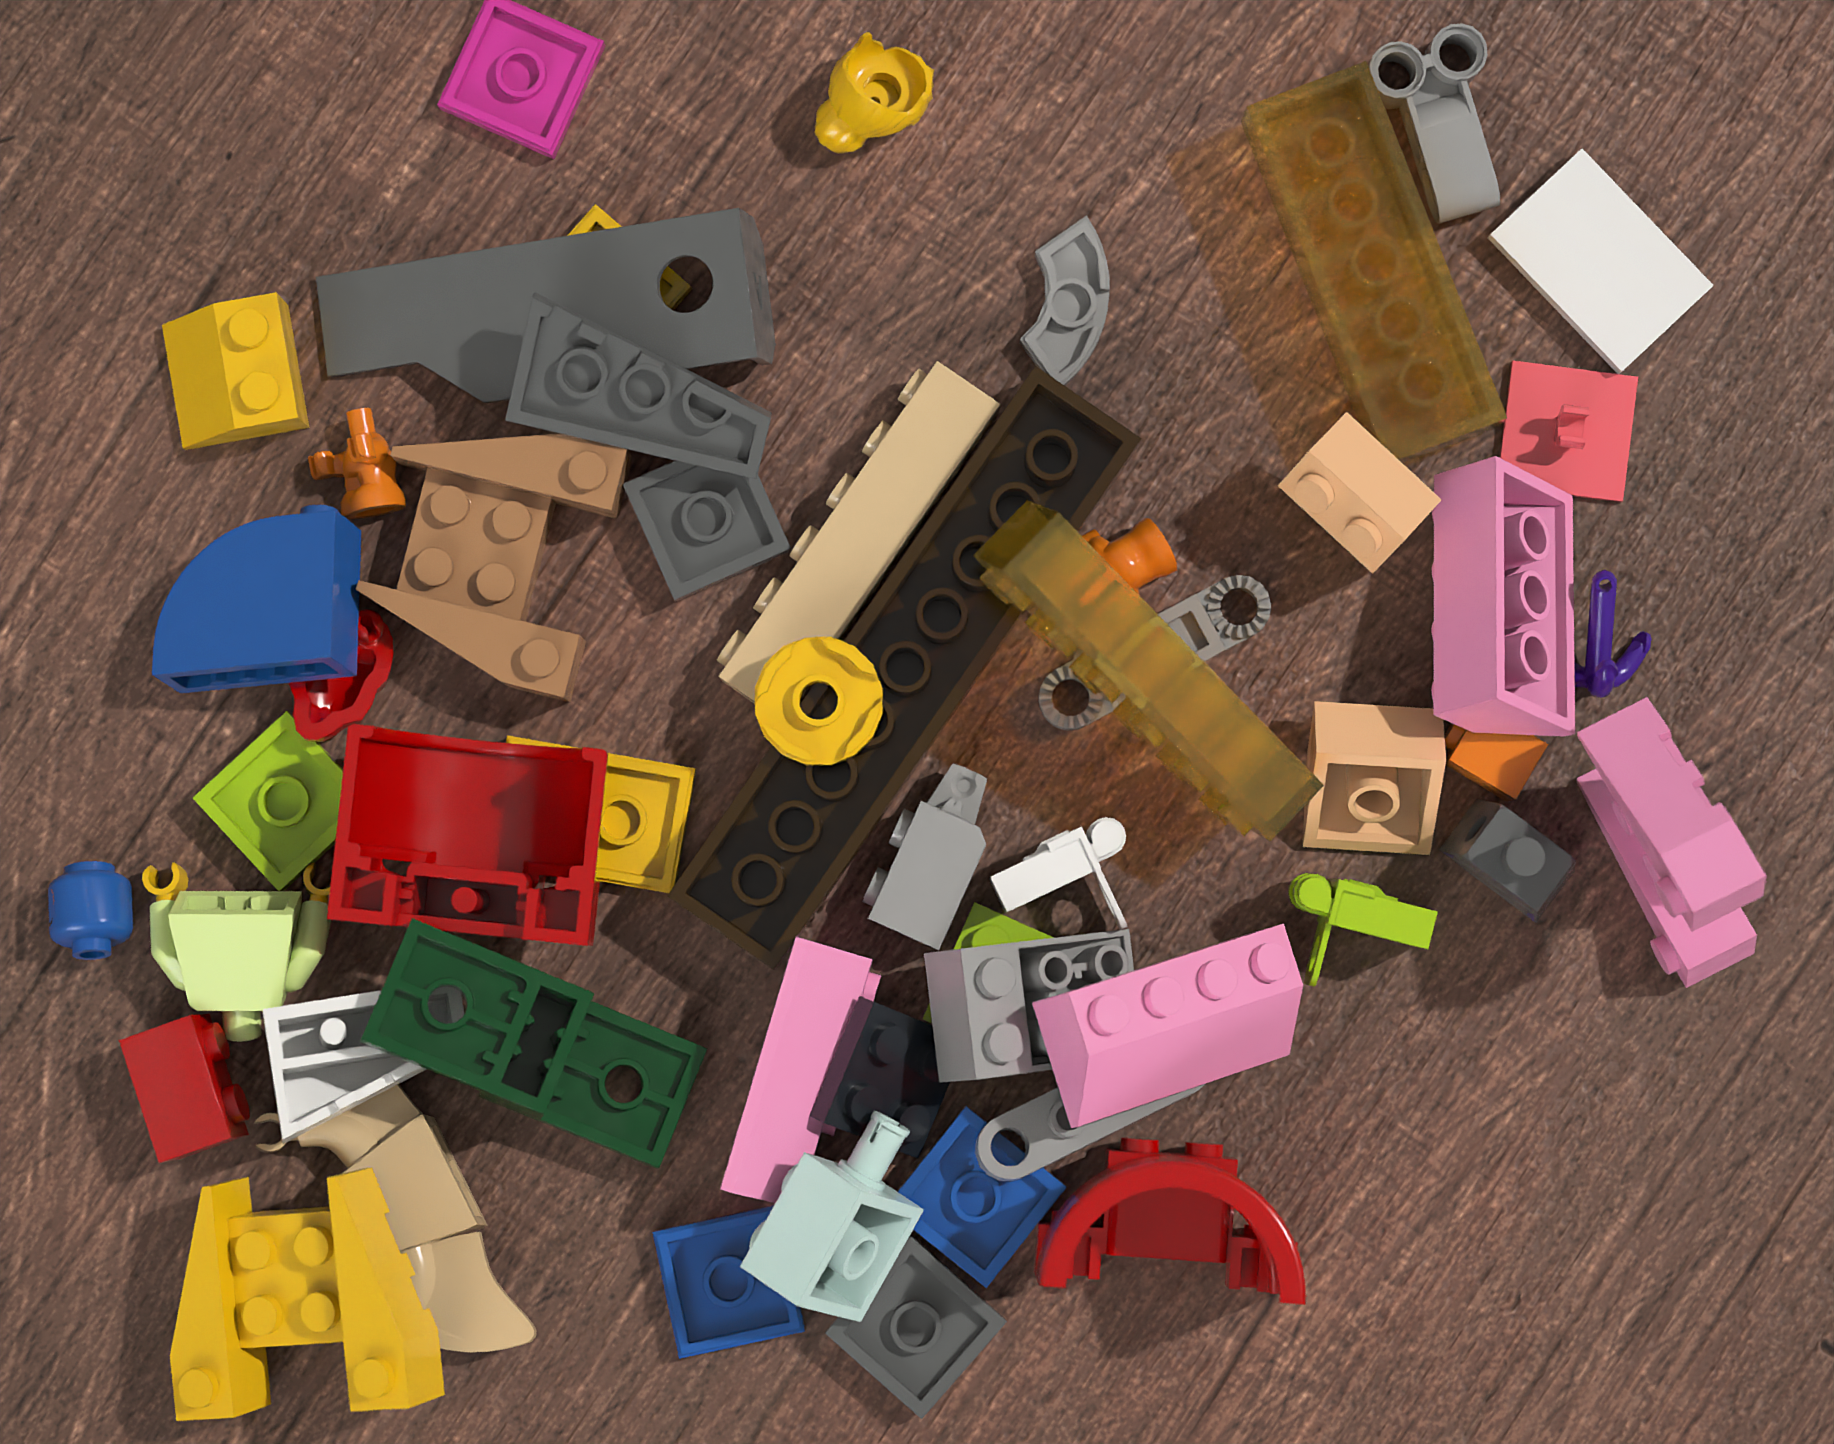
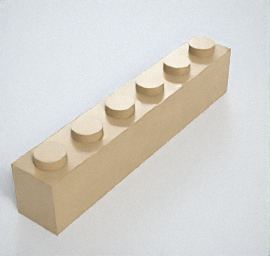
M937 361L928 374L920 368L914 373L898 398L900 402L906 405L892 426L882 421L865 444L862 453L870 457L856 478L846 473L830 494L826 505L831 507L833 512L820 531L812 525L806 529L789 555L797 561L795 567L784 582L774 577L755 603L753 609L759 612L761 616L750 632L746 635L737 630L720 653L717 661L725 666V668L718 677L722 682L754 704L755 686L764 664L782 646L806 637H833L841 641L843 640L999 414L1000 403ZM809 685V686L802 692V695H801V697H800V700H801L802 697L805 695V693L807 692V690L809 689V687H810L811 685Z

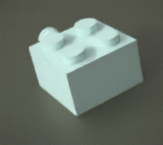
M873 1111L871 1120L848 1161L841 1159L837 1163L804 1152L798 1164L793 1166L786 1174L781 1187L782 1193L769 1216L754 1231L750 1239V1249L740 1267L798 1307L861 1322L924 1209L882 1181L885 1172L905 1137H908L910 1130L905 1126H898L899 1122Z

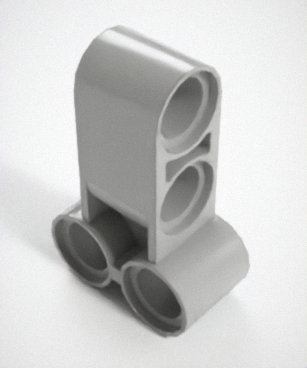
M1463 23L1450 24L1441 29L1433 38L1423 56L1413 45L1402 41L1385 44L1372 56L1362 77L1363 90L1371 102L1385 109L1399 108L1429 209L1438 224L1500 205V192L1496 174L1469 88V84L1485 65L1488 55L1487 44L1479 31ZM1446 44L1461 46L1469 56V69L1455 72L1445 67L1440 59V47ZM1385 62L1401 64L1409 74V86L1398 90L1388 88L1379 77V65Z

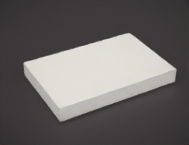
M1583 149L1577 152L1488 237L1497 249L1617 374H1620L1714 286Z

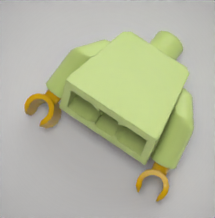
M172 862L171 866L173 872L171 884L163 889H159L158 871L152 865L148 866L143 872L142 881L144 887L156 896V902L149 906L152 957L175 988L186 991L188 1003L192 1009L196 1011H222L223 1031L227 1040L242 1042L260 1037L262 1034L261 1011L267 1008L283 1006L288 992L299 990L305 985L325 953L331 920L327 919L330 887L318 889L312 885L316 869L315 862L309 864L303 873V881L310 895L309 901L303 903L302 891H186L188 887L187 873L175 862Z

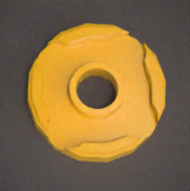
M806 637L782 646L764 664L755 686V715L764 737L783 756L804 765H834L855 756L873 738L883 715V688L873 664L855 646L833 637ZM814 683H825L831 686L838 696V704L834 713L821 720L806 716L800 707L802 692Z

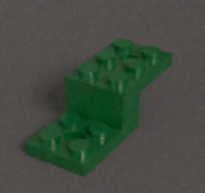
M413 918L360 1042L477 1089L480 1091L478 1097L655 1169L660 1168L708 1049L592 1001L595 993ZM445 986L459 990L466 1000L464 1016L458 1021L448 1024L433 1018L428 1008V999L431 993ZM625 1066L633 1069L638 1074L641 1081V1090L635 1100L621 1103L610 1098L606 1092L605 1078L611 1069Z

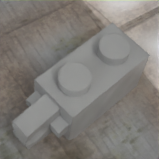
M952 764L927 803L921 801L916 813L906 809L903 810L889 841V844L900 848L891 869L888 872L882 868H877L862 901L873 907L868 919L938 951L940 950L986 847L981 829L975 825L987 778L963 766Z

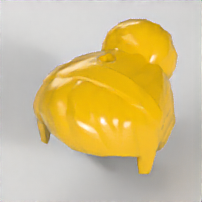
M870 32L864 33L854 47L836 62L832 70L828 89L829 99L816 112L815 135L819 143L834 153L854 152L861 148L868 138L891 135L900 132L909 125H915L920 121L928 107V103L932 100L934 70L925 64L921 56L900 47H891L884 50L882 43L873 40Z

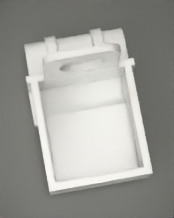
M1105 817L1096 820L1090 825L1086 835L1083 828L1080 827L1071 832L1066 830L1040 843L1035 853L1024 857L1023 862L989 878L1004 912L1007 913L1093 873L1119 929L1122 930L1127 927L1126 921L1099 864L1100 861L1119 852L1125 844L1126 834L1124 827L1113 818Z

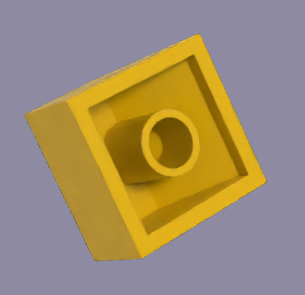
M277 292L213 303L162 325L184 450L309 428L289 306Z

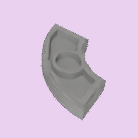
M1087 215L1035 251L1034 256L1044 276L1045 301L1037 322L1019 341L1034 364L1064 386L1081 371L1091 357L1103 331L1108 311L1110 282L1107 259L1098 234Z

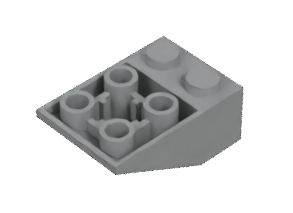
M1129 929L924 953L939 1082L979 1080L1052 1070L1032 1003L1133 971L1134 965Z

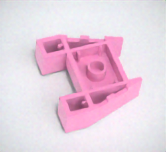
M1648 697L1577 732L1579 740L1596 769L1578 777L1577 783L1657 937L1651 940L1650 943L1663 970L1668 975L1676 971L1687 988L1755 953L1757 934L1741 907L1763 896L1766 874L1722 803L1720 802L1712 807L1700 787L1705 784L1703 776L1692 760L1685 762L1671 738L1670 729Z

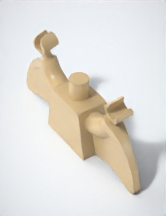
M400 1084L290 1140L299 1141L301 1147H323L330 1149L348 1168L343 1173L362 1168L373 1169L390 1210L389 1213L385 1214V1217L400 1253L407 1252L416 1274L410 1278L423 1310L430 1308L438 1328L441 1349L459 1352H490L525 1345L534 1340L536 1337L534 1324L506 1294L490 1269L482 1233H471L488 1225L435 1118L424 1115L404 1092ZM276 1113L263 1114L254 1122L256 1124L270 1121L280 1126L278 1114ZM281 1138L276 1144H257L255 1147L262 1152L273 1153L283 1148L286 1143L282 1144Z

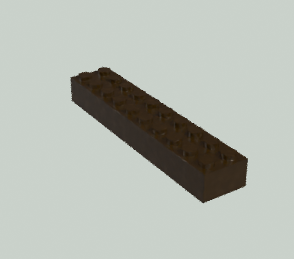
M1035 366L844 641L855 646L873 664L883 688V715L873 738L855 756L834 765H804L783 756L772 745L674 885L668 897L771 969L777 970L792 949L795 938L800 937L1136 452L1142 438ZM815 683L800 704L803 713L812 719H825L836 710L838 696L831 686L825 683Z

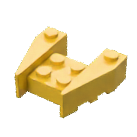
M362 1168L327 1177L329 1207L252 1212L249 1177L236 1178L202 1187L170 1352L176 1421L235 1418L272 1405L266 1347L343 1342L350 1412L407 1409L445 1395L438 1328L430 1308L423 1310L410 1278L416 1274L407 1252L401 1254L385 1217V1214L389 1213L390 1210L372 1168Z

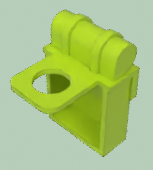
M1304 873L1296 876L1288 888L1290 902L1297 909L1318 915V926L1304 977V984L1315 987L1317 984L1332 925L1418 948H1429L1437 911L1399 902L1398 898L1385 895L1378 886L1351 879L1328 878L1326 880L1325 877L1318 874Z

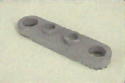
M1235 575L1224 578L1055 669L1044 679L1039 690L1038 701L1043 716L1050 724L1059 729H1081L1253 637L1263 629L1270 617L1271 602L1268 591L1260 582L1250 576ZM1232 590H1243L1254 598L1257 611L1250 623L1234 625L1224 619L1220 610V604L1226 593ZM1076 680L1086 687L1089 694V704L1081 714L1065 716L1054 707L1052 692L1055 686L1062 681Z
M1205 1084L1075 1128L1070 1127L1059 1088H1056L987 1123L976 1139L975 1155L978 1165L986 1172V1175L997 1179V1181L1011 1182L1019 1180L1191 1096ZM1000 1131H1014L1022 1137L1023 1142L1025 1141V1157L1020 1164L1005 1166L994 1158L991 1152V1141L994 1135Z

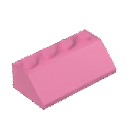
M1497 456L1434 475V493L1442 499L1432 510L1434 522V562L1432 564L1434 621L1431 633L1434 642V681L1431 694L1434 702V715L1473 733L1562 737L1575 734L1573 495Z
M1280 924L1033 1002L1032 1005L1070 1127H1079L1290 1055L1303 983L1285 926Z
M799 937L795 938L721 1190L776 1203L782 1193V1183L789 1170L798 1164L804 1152L815 1155L821 1132L834 1136L836 1127L811 1117L810 1113L859 996L874 1001L881 975L869 972L873 959Z

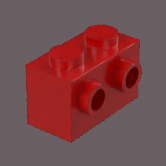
M209 1013L188 1015L119 1040L159 1163L179 1160L249 1135L245 1121L250 1118L248 1101L242 1088L237 1083L232 1084L225 1060L230 1057L229 1044L222 1027L217 1022L212 1023Z

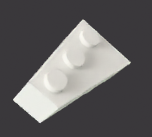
M445 986L436 989L429 996V1012L439 1022L453 1023L464 1016L462 995L459 990ZM381 990L263 1009V1020L282 1144L426 1070L416 1064L360 1042Z

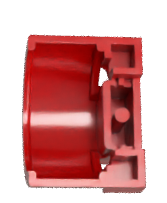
M351 724L347 730L327 919L408 927L413 918L442 931L593 946L600 881H595L608 753L604 749L563 748L501 743L421 734L371 725ZM382 859L412 863L407 868L406 876L387 870L383 865ZM545 876L557 877L556 885L544 888Z
M1121 1137L1120 1149L1106 1148L1105 1170L1081 1185L1059 1210H1052L1051 1221H1039L1037 1224L1034 1274L1039 1286L1066 1288L1067 1279H1073V1275L1087 1276L1088 1279L1100 1280L1101 1254L1112 1256L1226 1263L1225 1285L1228 1289L1240 1290V1287L1256 1288L1257 1292L1279 1294V1303L1306 1304V1284L1304 1269L1297 1249L1298 1242L1293 1239L1283 1219L1273 1206L1256 1190L1237 1178L1238 1159L1223 1156V1144L1185 1142L1184 1153L1159 1152V1140ZM1234 1209L1247 1221L1244 1224V1235L1232 1234ZM1101 1216V1225L1093 1224Z

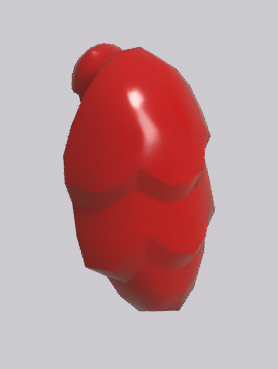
M371 609L359 610L357 676L289 683L295 699L293 711L295 729L305 740L324 742L336 736L351 724H360L371 708L375 695L386 686L394 654L393 638L388 626L376 611Z

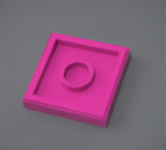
M484 0L437 105L442 111L555 159L604 51L605 43L603 40L514 1Z

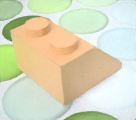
M1348 412L1307 452L1278 485L1285 494L1372 574L1442 500Z
M1314 701L1307 752L1303 847L1430 855L1446 765L1443 719L1434 715V709Z

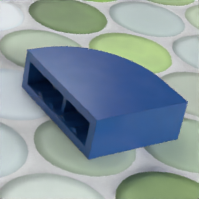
M308 505L300 509V514L274 516L252 521L230 530L205 547L183 570L164 602L154 637L152 676L180 694L357 676L359 591L356 590L358 580H360L362 530L340 514L334 507Z

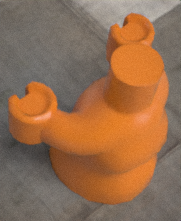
M360 408L347 412L351 438H347L348 446L346 450L336 455H333L331 451L316 452L314 456H308L313 479L345 478L346 493L341 500V514L347 519L375 517L404 509L406 507L404 493L397 484L395 477L397 462L390 456L391 451L385 438L375 430L372 409Z
M1149 518L1141 520L1128 533L1112 542L1101 537L1095 529H1092L1074 540L1075 548L1080 549L1082 552L1081 558L1084 561H1088V572L1068 583L1067 587L1079 606L1100 594L1113 600L1111 603L1112 610L1117 611L1120 616L1119 621L1122 624H1126L1144 613L1138 589L1154 579L1166 577L1176 572L1177 562L1164 535Z

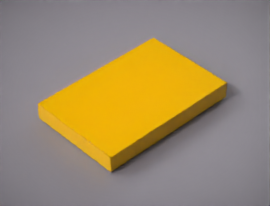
M508 735L506 743L577 748ZM608 753L596 881L670 893L677 881L697 769Z

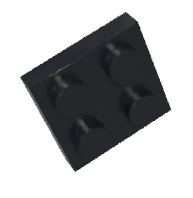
M859 996L810 1116L825 1124L861 1137L871 1120L873 1111L880 1112L899 1122L898 1126L902 1125L910 1130L908 1137H905L898 1151L919 1159L950 1082H939L933 1026Z

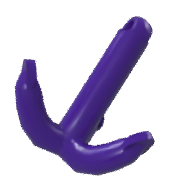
M1607 570L1598 571L1592 577L1585 666L1574 662L1575 687L1588 688L1589 693L1595 698L1608 696L1613 688H1617L1630 679L1641 665L1651 647V635L1642 631L1632 639L1631 644L1615 663L1611 660L1617 579L1612 572ZM1604 579L1609 580L1606 584H1599Z

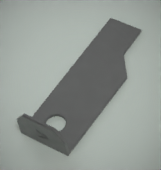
M740 208L316 277L328 377L420 363L486 404L510 400L534 292L687 370L749 359L762 366L770 365L773 361L776 346L764 246L754 217ZM682 257H695L702 260L710 269L713 277V289L708 301L701 308L689 313L673 311L665 304L660 294V279L663 271L671 262Z

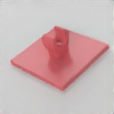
M1513 360L1510 369L1500 458L1575 497L1622 503L1638 377Z

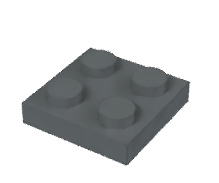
M673 461L623 484L675 602L792 551L758 475L757 479L689 463Z
M910 1234L862 1321L858 1322L837 1317L825 1331V1334L922 1419L1006 1324L1007 1320Z

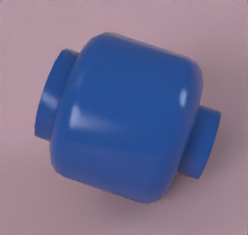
M84 861L65 866L63 875L52 880L48 888L50 938L60 946L71 948L72 956L77 959L95 960L111 956V947L125 942L132 935L133 911L130 881L123 875L116 873L114 865L106 862Z

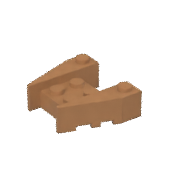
M561 433L393 446L390 456L401 466L426 471L425 480L397 588L392 589L358 580L356 590L506 686L571 703L586 641L578 634L529 623L526 620L556 504L617 519L625 491L623 484L627 482L633 459L629 450Z

